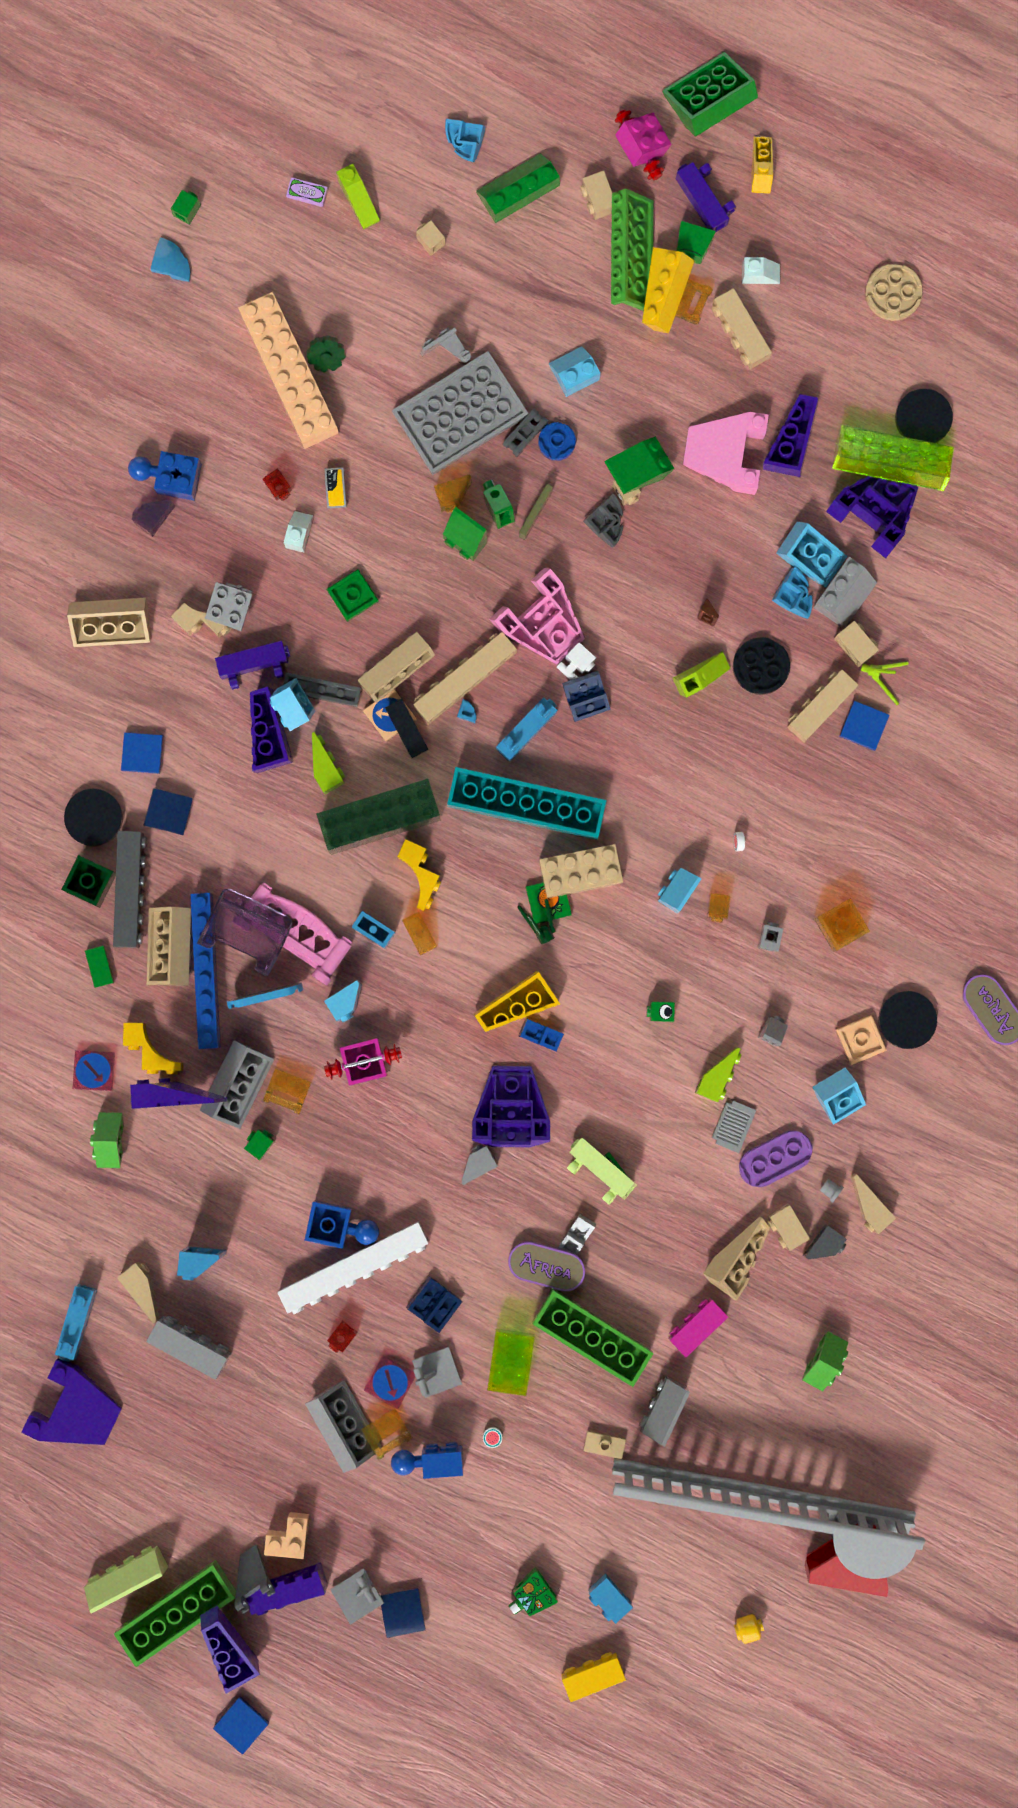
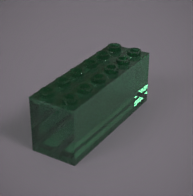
M429 779L316 813L327 850L331 855L441 821Z

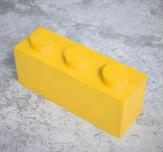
M611 1652L603 1654L601 1659L596 1661L588 1660L582 1664L583 1666L576 1669L575 1667L568 1668L561 1674L570 1703L626 1681L617 1653L612 1654Z

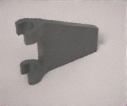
M254 1545L240 1555L234 1605L236 1610L239 1611L241 1609L243 1614L250 1610L246 1598L259 1589L262 1594L267 1592L268 1597L275 1593V1588L268 1578L258 1545Z

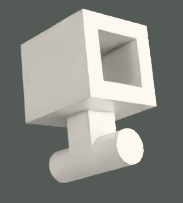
M578 643L566 655L565 660L570 664L566 666L561 662L557 668L567 678L573 680L578 678L573 673L575 670L582 675L585 671L589 673L596 665L594 663L596 657L582 644Z

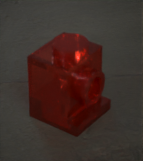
M278 468L262 478L265 486L276 501L279 499L284 501L291 495L289 493L292 491L291 486ZM277 486H282L280 490H276Z
M342 1320L327 1340L330 1343L328 1345L329 1348L336 1353L338 1351L343 1353L358 1332ZM343 1336L344 1342H338L337 1337Z

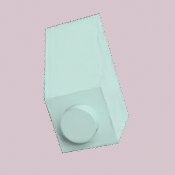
M744 257L742 284H780V264L764 257Z
M294 511L284 539L285 548L304 553L313 515Z

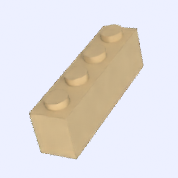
M734 288L715 298L712 304V311L716 317L720 318L724 332L729 333L732 338V346L734 349L739 350L743 364L752 369L770 359L771 350Z
M416 632L414 635L409 636L399 647L394 648L388 656L378 661L372 669L365 672L358 679V682L373 701L377 703L434 657L435 654L426 641Z
M843 670L839 673L835 671L827 679L829 684L826 687L821 685L814 693L817 696L812 701L808 699L801 706L804 710L799 715L795 713L788 720L791 724L787 728L803 743L857 688L858 684Z

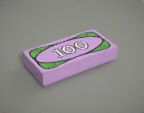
M291 177L286 197L323 207L328 187Z

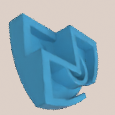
M446 119V136L448 142L452 143L455 148L454 152L467 161L475 162L483 141L485 126Z
M160 237L154 253L151 272L169 275L172 279L190 282V266L187 258L184 257L181 249L175 243Z
M792 567L779 586L772 601L782 608L808 619L812 610V595L808 596L806 587L809 583L798 568Z

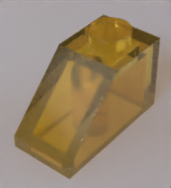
M470 474L434 486L441 512H453L455 507L460 506L472 483Z
M420 912L402 920L420 956L437 947Z

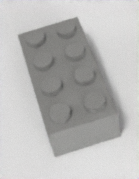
M171 1316L160 1318L146 1342L216 1380L232 1354L228 1352L229 1348L222 1344L216 1345L212 1343V1339L204 1334L201 1336L197 1335L190 1326L184 1325L183 1327L177 1324L178 1320Z

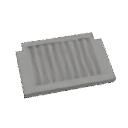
M732 1101V1104L726 1102L712 1136L713 1139L717 1140L715 1144L739 1153L756 1110Z

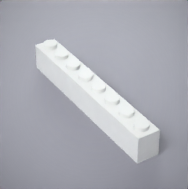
M418 1221L279 1290L277 1293L287 1314L290 1312L296 1314L304 1310V1305L310 1303L312 1306L322 1301L320 1297L326 1294L330 1297L338 1293V1288L344 1285L346 1288L353 1286L357 1283L356 1279L360 1277L367 1279L374 1275L373 1271L379 1268L383 1271L392 1266L391 1262L397 1259L401 1262L409 1258V1253L413 1251L419 1253L427 1249L426 1245L429 1244V1241Z

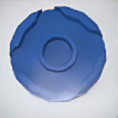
M559 422L547 424L541 430L538 437V446L541 453L551 460L560 461L566 459L573 453L575 448V434L566 424Z

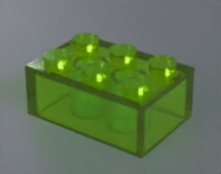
M503 1329L495 1330L487 1391L521 1396L527 1395L534 1334Z

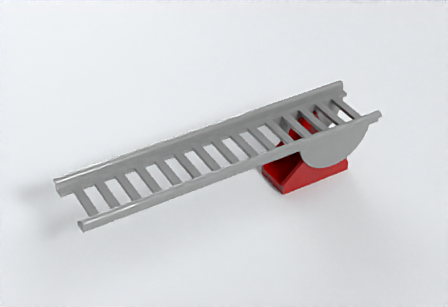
M614 1458L612 1474L624 1476V1484L615 1482L613 1495L831 1534L833 1539L806 1555L804 1566L808 1583L887 1597L889 1590L887 1577L903 1570L914 1557L916 1549L922 1550L923 1544H925L924 1537L908 1535L910 1528H915V1511ZM633 1478L643 1480L644 1487L633 1486ZM652 1482L663 1483V1491L653 1489ZM672 1485L682 1487L683 1494L672 1493ZM691 1488L701 1490L702 1498L692 1496ZM710 1492L720 1493L722 1501L711 1500ZM730 1495L740 1497L741 1505L731 1503ZM749 1499L759 1500L761 1508L751 1507ZM769 1502L779 1504L780 1512L770 1510ZM788 1506L798 1507L800 1515L790 1514ZM808 1509L818 1511L819 1519L809 1517Z

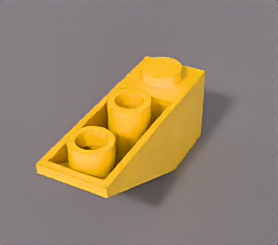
M754 136L751 192L770 194L773 179L772 137Z

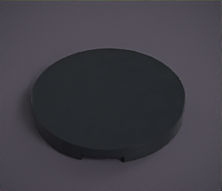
M917 389L908 393L900 401L895 413V423L900 435L917 446H930L941 441L949 432L953 421L952 408L947 399L942 394L931 389Z
M766 637L753 638L746 641L737 650L733 659V674L738 684L744 690L756 695L770 694L778 690L787 680L790 673V659L785 648L774 640Z
M92 788L78 792L70 799L64 812V823L68 833L77 842L86 846H99L114 839L118 831H120L123 822V814L118 801L111 794L101 789Z
M903 991L892 995L883 1003L879 1012L878 1023L883 1036L892 1045L902 1049H914L926 1044L934 1035L937 1027V1014L928 998L917 992Z

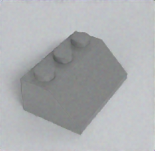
M849 557L813 608L845 629L877 582L864 566Z
M668 1377L660 1380L656 1388L659 1392L656 1398L652 1397L648 1405L650 1411L647 1416H643L639 1425L642 1427L641 1432L664 1447L690 1394L687 1386Z

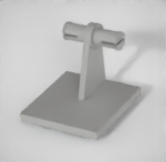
M447 328L439 333L440 335L436 340L431 338L426 341L420 353L423 357L441 345L459 358L461 362H468L471 358L469 351L465 350L455 334L456 328L451 330Z
M216 582L205 619L242 631L253 591L242 588V585L239 584L236 586L228 582L226 585Z
M449 1347L412 1360L415 1368L413 1371L417 1380L415 1383L419 1385L421 1394L425 1398L462 1385Z
M365 1568L330 1589L350 1625L384 1604Z

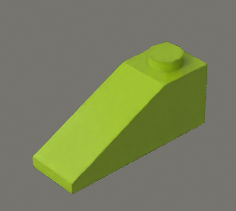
M354 164L337 171L338 182L363 230L380 222Z

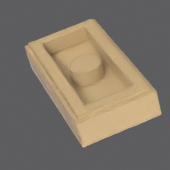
M587 1431L583 1451L622 1459L626 1439Z

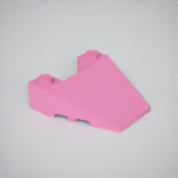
M747 412L689 427L683 465L714 479L720 484L722 483L730 487L735 492L755 495L758 489L760 470L742 468L746 437L764 439L769 415Z
M544 568L531 580L542 594L537 601L518 618L508 607L503 606L489 620L500 633L503 632L508 638L557 665L585 638L577 618L574 616L563 583L551 569Z

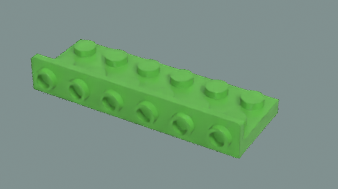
M623 189L612 193L611 304L624 303L644 311L653 251V200L629 189Z

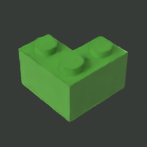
M99 1112L98 1119L94 1120L93 1130L95 1133L91 1135L90 1145L94 1146L92 1158L96 1160L97 1168L121 1167L123 1157L121 1139L124 1129L122 1113Z
M828 1331L819 1341L816 1354L806 1366L802 1381L822 1392L827 1386H831L835 1376H840L844 1369L842 1363L848 1355L846 1349L849 1342Z

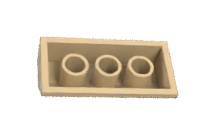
M146 598L69 602L67 617L74 647L150 642L149 612Z
M149 908L147 985H189L191 908Z

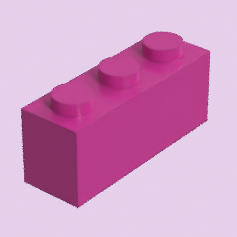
M711 1298L700 1302L697 1306L699 1309L694 1314L690 1312L683 1319L685 1322L680 1327H674L669 1333L671 1336L668 1339L685 1357L691 1354L728 1318Z

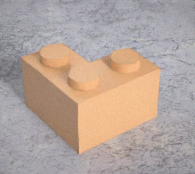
M290 1512L286 1532L268 1530L264 1555L304 1559L309 1514Z

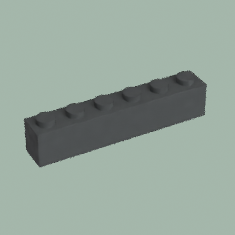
M118 831L113 931V947L139 948V944L143 943V933H140V925H143L144 922L141 906H144L142 886H145V875H142V869L146 866V856H143V848L147 846V838L144 837L142 832Z

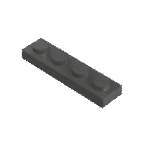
M286 672L284 684L296 678L308 698L358 708L361 688Z

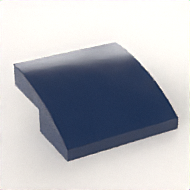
M598 671L562 683L574 722L611 710Z
M153 788L143 826L184 835L193 798Z
M429 1276L406 1308L423 1320L425 1324L440 1333L463 1301Z
M418 1588L380 1595L384 1602L381 1605L387 1638L426 1631Z

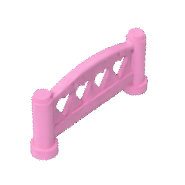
M263 882L254 892L241 913L233 918L232 922L246 932L253 926L315 968L312 976L328 986L332 980L330 977L351 948L352 942L344 936L341 939L337 938L334 932L314 913L289 899L272 894L273 888ZM273 903L276 908L282 909L280 916L267 921V906ZM289 914L292 919L298 920L297 926L283 931L284 915ZM301 925H306L308 930L314 931L313 937L299 942V927ZM317 936H322L324 940L330 942L328 948L315 953V938Z

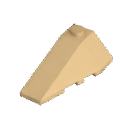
M758 1217L713 1258L703 1273L714 1286L736 1301L748 1284L750 1278H747L750 1268L756 1264V1261H754L757 1251L762 1249L770 1227L764 1219Z

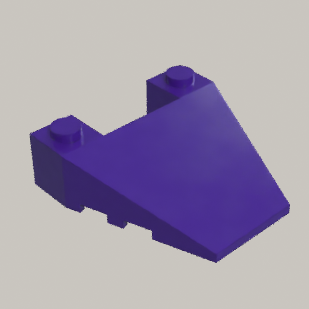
M888 464L871 473L868 477L858 480L855 484L845 487L826 512L840 523L850 512L854 513L880 534L871 547L884 558H887L905 535V528L910 518V511L913 507L918 487Z
M170 1078L159 1079V1083H149V1079L137 1080V1084L130 1085L132 1109L227 1102V1097L181 1082H170Z
M58 1358L47 1379L64 1386V1390L53 1413L49 1418L39 1412H32L21 1433L37 1441L105 1445L122 1408L105 1391L103 1392L78 1365Z

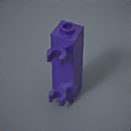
M693 162L689 165H682L677 170L676 181L707 229L717 232L726 227L729 221L727 215L732 214L736 206L731 200L722 207L704 178L711 174L712 168L706 163L699 169H697Z
M282 641L217 657L215 661L220 678L222 680L228 678L230 687L234 690L239 688L236 676L273 667L276 678L284 677L281 664L288 663L287 657L290 656L288 645L284 646Z

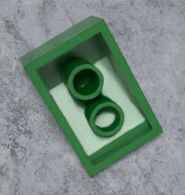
M656 436L644 440L605 461L623 495L661 481L675 469Z
M455 507L443 532L444 543L452 549L454 547L460 551L459 554L464 559L468 560L470 558L474 561L487 544V529Z

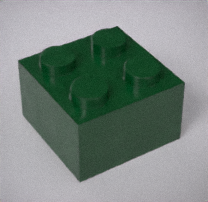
M78 855L61 890L101 908L116 877V873Z

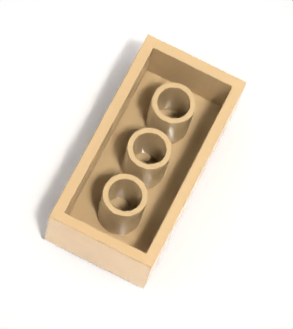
M615 844L539 859L546 898L623 883Z

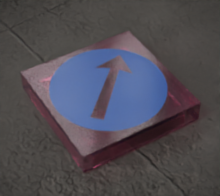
M75 1050L72 1089L112 1091L115 1052Z
M382 1355L364 1391L399 1409L415 1379V1374L413 1371Z

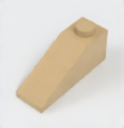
M853 1173L851 1179L862 1218L866 1221L864 1226L871 1233L875 1231V1233L880 1234L896 1218L860 1177Z
M138 1261L117 1277V1279L154 1324L160 1318L151 1276L148 1274L150 1270L144 1263Z

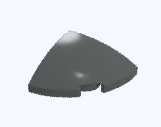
M614 493L607 497L583 520L599 538L611 547L618 543L623 531V526H620V516L623 515V511Z

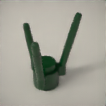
M545 899L549 927L547 925L538 927L531 915H527L520 905L517 906L541 944L555 938L553 933L556 932L548 899Z

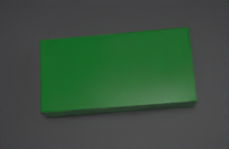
M105 946L86 950L85 954L94 988L113 984L114 980Z

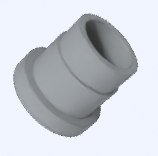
M828 1179L820 1191L830 1198V1201L833 1203L844 1187L842 1185L838 1186Z

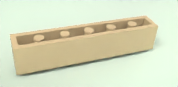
M503 632L499 635L497 633L492 635L488 639L489 643L484 647L481 645L475 649L474 655L471 658H464L459 663L460 667L455 671L453 669L448 671L444 675V680L440 683L438 681L429 687L430 691L424 695L422 693L414 700L416 702L413 704L414 708L428 725L517 653V649Z

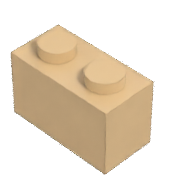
M601 171L583 178L580 190L582 196L588 200L587 209L589 214H593L595 220L612 214V191L605 172Z
M853 621L837 634L834 639L859 668L875 655L879 649L877 648L878 644L873 638L869 639L865 634V628L860 623L857 624Z
M789 1204L768 1215L770 1219L768 1224L773 1232L777 1231L780 1237L777 1239L783 1249L787 1248L791 1251L810 1240Z

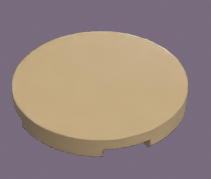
M886 264L879 267L870 276L866 285L865 295L868 306L877 316L885 320L898 321L909 317L916 311L922 299V283L919 276L905 265Z

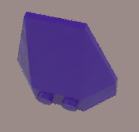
M492 1066L472 1120V1141L490 1147H534L550 1142V1119L531 1066Z

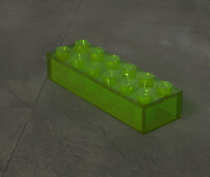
M841 424L836 439L832 469L944 491L950 479L954 447Z

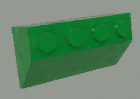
M540 153L476 190V193L493 221L497 223L559 187L560 176L551 161Z

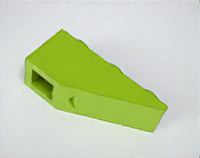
M720 652L673 677V681L679 694L687 698L707 687L731 668L724 653Z
M312 732L314 778L326 795L344 784L343 778H345V775L340 767L336 769L332 763L336 760L330 751H325L323 746L326 743L322 736H316L315 732Z
M740 1048L732 1050L702 1075L695 1092L696 1094L715 1102H719V1099H724L727 1091L724 1087L727 1082H731L734 1075L732 1068L734 1064L739 1063L742 1055L739 1053Z

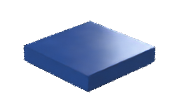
M853 701L839 737L875 751L890 715Z
M124 732L121 771L160 774L163 735Z
M239 1696L215 1724L213 1729L243 1755L268 1726L269 1721Z

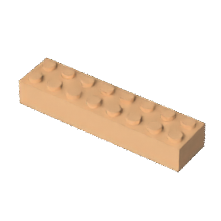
M273 292L238 307L240 315L303 448L306 449L339 434L331 413Z

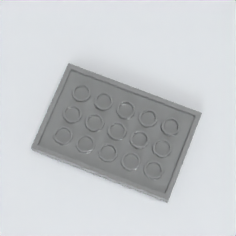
M489 351L392 410L393 415L432 475L520 422L529 414Z

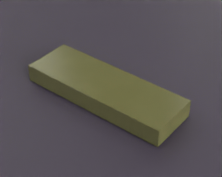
M545 485L519 531V538L526 540L553 492L551 485Z

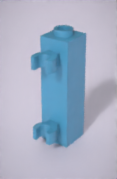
M543 697L496 746V750L511 762L557 714V705L551 699L546 700Z
M81 1284L75 1286L55 1355L60 1356V1360L70 1362L78 1357L97 1289Z

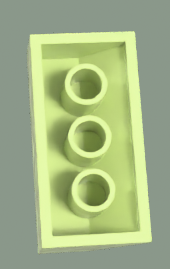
M149 1546L140 1551L141 1555L137 1557L132 1555L124 1559V1564L118 1567L115 1564L107 1568L105 1574L101 1576L96 1574L90 1577L84 1587L90 1613L92 1614L162 1577L168 1565L159 1547L152 1548Z

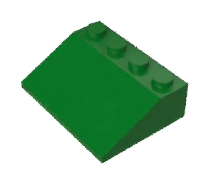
M725 52L662 90L663 95L684 126L695 137L758 98L755 80Z

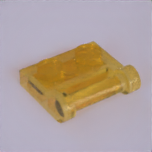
M688 279L675 317L698 325L701 319V312L713 289L710 286L701 285ZM697 291L701 293L693 314H689L687 312Z
M275 1069L263 1101L293 1110L295 1114L300 1115L312 1082ZM275 1089L299 1098L298 1102L294 1103L275 1096L273 1091Z
M395 1408L361 1429L378 1460L384 1458L386 1453L400 1444L413 1439ZM400 1430V1436L379 1448L378 1442Z

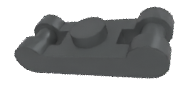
M534 408L508 436L503 446L510 448L513 454L518 457L548 424L549 420L546 417H541L539 411ZM534 420V421H536L538 424H537L536 426H534V425L531 424L530 422ZM516 438L521 441L519 445L514 443Z

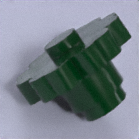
M328 335L316 337L310 342V348L306 350L308 363L314 365V369L321 372H326L328 369L335 371L342 366V360L346 357L344 345L338 343L337 338Z

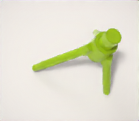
M909 662L886 665L871 664L870 666L863 664L861 671L872 676L896 705H899L897 699L879 677L881 673L896 674L895 670L888 668L905 666Z

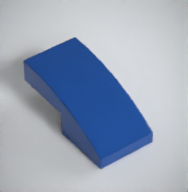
M525 1019L519 1033V1037L556 1052L564 1035L529 1019Z

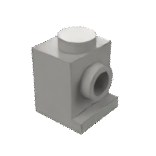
M771 922L763 925L758 948L778 952L783 928H779V924ZM768 933L773 935V940L767 939Z

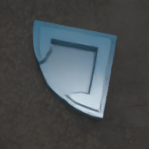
M463 699L457 718L475 723V709L469 701Z

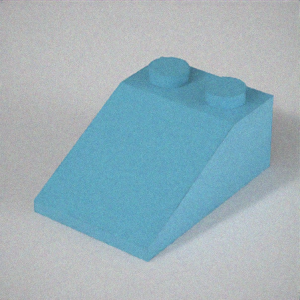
M796 522L776 552L793 567L795 566L803 574L824 588H827L847 558L842 551L816 529L804 522Z

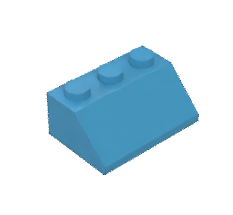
M189 1246L179 1251L177 1276H182L183 1280H194V1278L200 1276L221 1259L227 1250Z

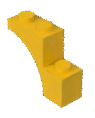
M405 839L397 857L408 864L418 878L420 897L417 909L424 912L426 908L430 909L434 900L431 896L434 891H438L442 881H439V875L420 867L421 864H425L428 858V854H426L427 849Z
M123 1023V1046H128V1050H140V1046H142L141 1070H147V1074H159V1070H166V1074H178V1071H183V1063L171 1061L154 1049L147 1035L146 1023Z

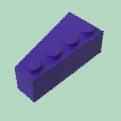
M799 394L785 424L782 426L776 441L763 462V470L801 477L818 407L817 397Z
M270 687L250 692L252 772L255 773L294 763L284 726L280 720L281 716L270 704V697L274 693Z
M320 1562L269 1579L275 1588L273 1595L268 1597L267 1592L262 1594L259 1589L247 1597L246 1600L250 1606L251 1615L257 1614L259 1616L271 1609H281L289 1604L325 1595L328 1583L322 1564Z
M216 1606L200 1615L201 1632L211 1653L213 1663L217 1668L225 1694L260 1675L257 1656L220 1608Z

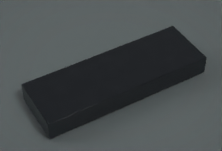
M402 698L384 707L411 758L429 750Z

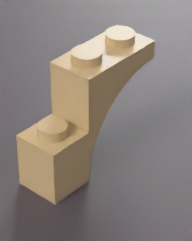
M185 603L171 616L189 635L192 633L196 634L201 629L202 623L206 624L219 638L222 635L226 636L232 629L231 627L205 619L206 613L196 611Z

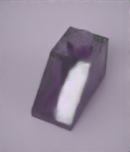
M170 500L142 504L140 508L137 507L134 510L131 520L135 525L153 537L173 511L175 505Z

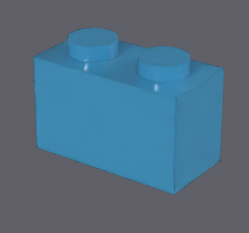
M363 911L352 925L353 929L386 949L396 934Z
M606 1573L588 1589L589 1600L595 1606L599 1605L603 1609V1616L608 1621L612 1620L615 1624L633 1608L632 1602Z

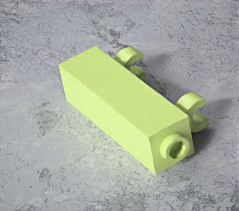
M583 1138L577 1139L570 1148L572 1150L570 1153L576 1159L567 1169L575 1175L580 1167L585 1165L611 1188L602 1198L607 1204L610 1205L617 1195L625 1200L637 1186Z

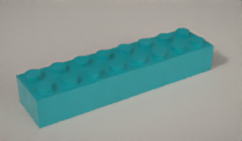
M455 767L447 807L598 840L607 800Z

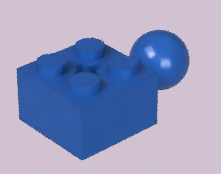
M161 451L158 466L152 465L147 458L138 456L129 462L128 472L137 481L147 480L150 476L156 477L154 489L157 494L195 501L202 464L199 458ZM176 474H181V476H178L177 479H175Z
M314 1200L304 1241L343 1249L346 1236L349 1234L355 1236L359 1243L370 1245L378 1239L379 1228L371 1220H363L358 1224L350 1223L353 1208ZM328 1219L333 1224L330 1229H326L327 1225L324 1224Z
M457 1442L446 1443V1446L427 1444L422 1450V1455L414 1456L408 1450H399L391 1458V1467L396 1474L401 1476L410 1474L414 1468L422 1467L423 1479L463 1476L462 1445H458Z

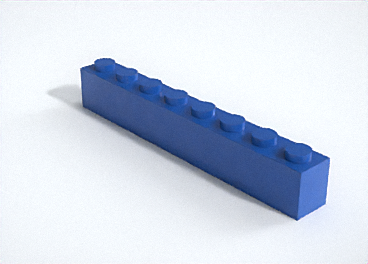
M190 894L198 1049L221 1048L213 894Z

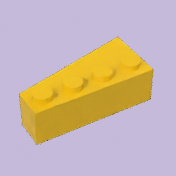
M653 247L642 323L654 331L668 334L670 332L694 264V260L685 253Z
M536 971L473 1013L483 1030L487 1032L553 1006L555 1007L560 1005L541 974Z

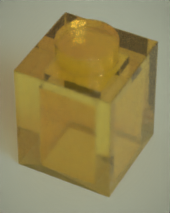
M712 893L709 895L707 918H711V922L722 923L723 920L728 919L730 896Z

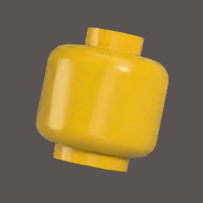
M753 1614L738 1618L734 1625L738 1641L742 1640L744 1644L760 1640L761 1632L764 1631L761 1619L757 1620Z

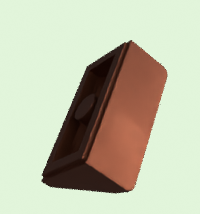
M706 598L697 618L711 626H715L719 615L708 598Z

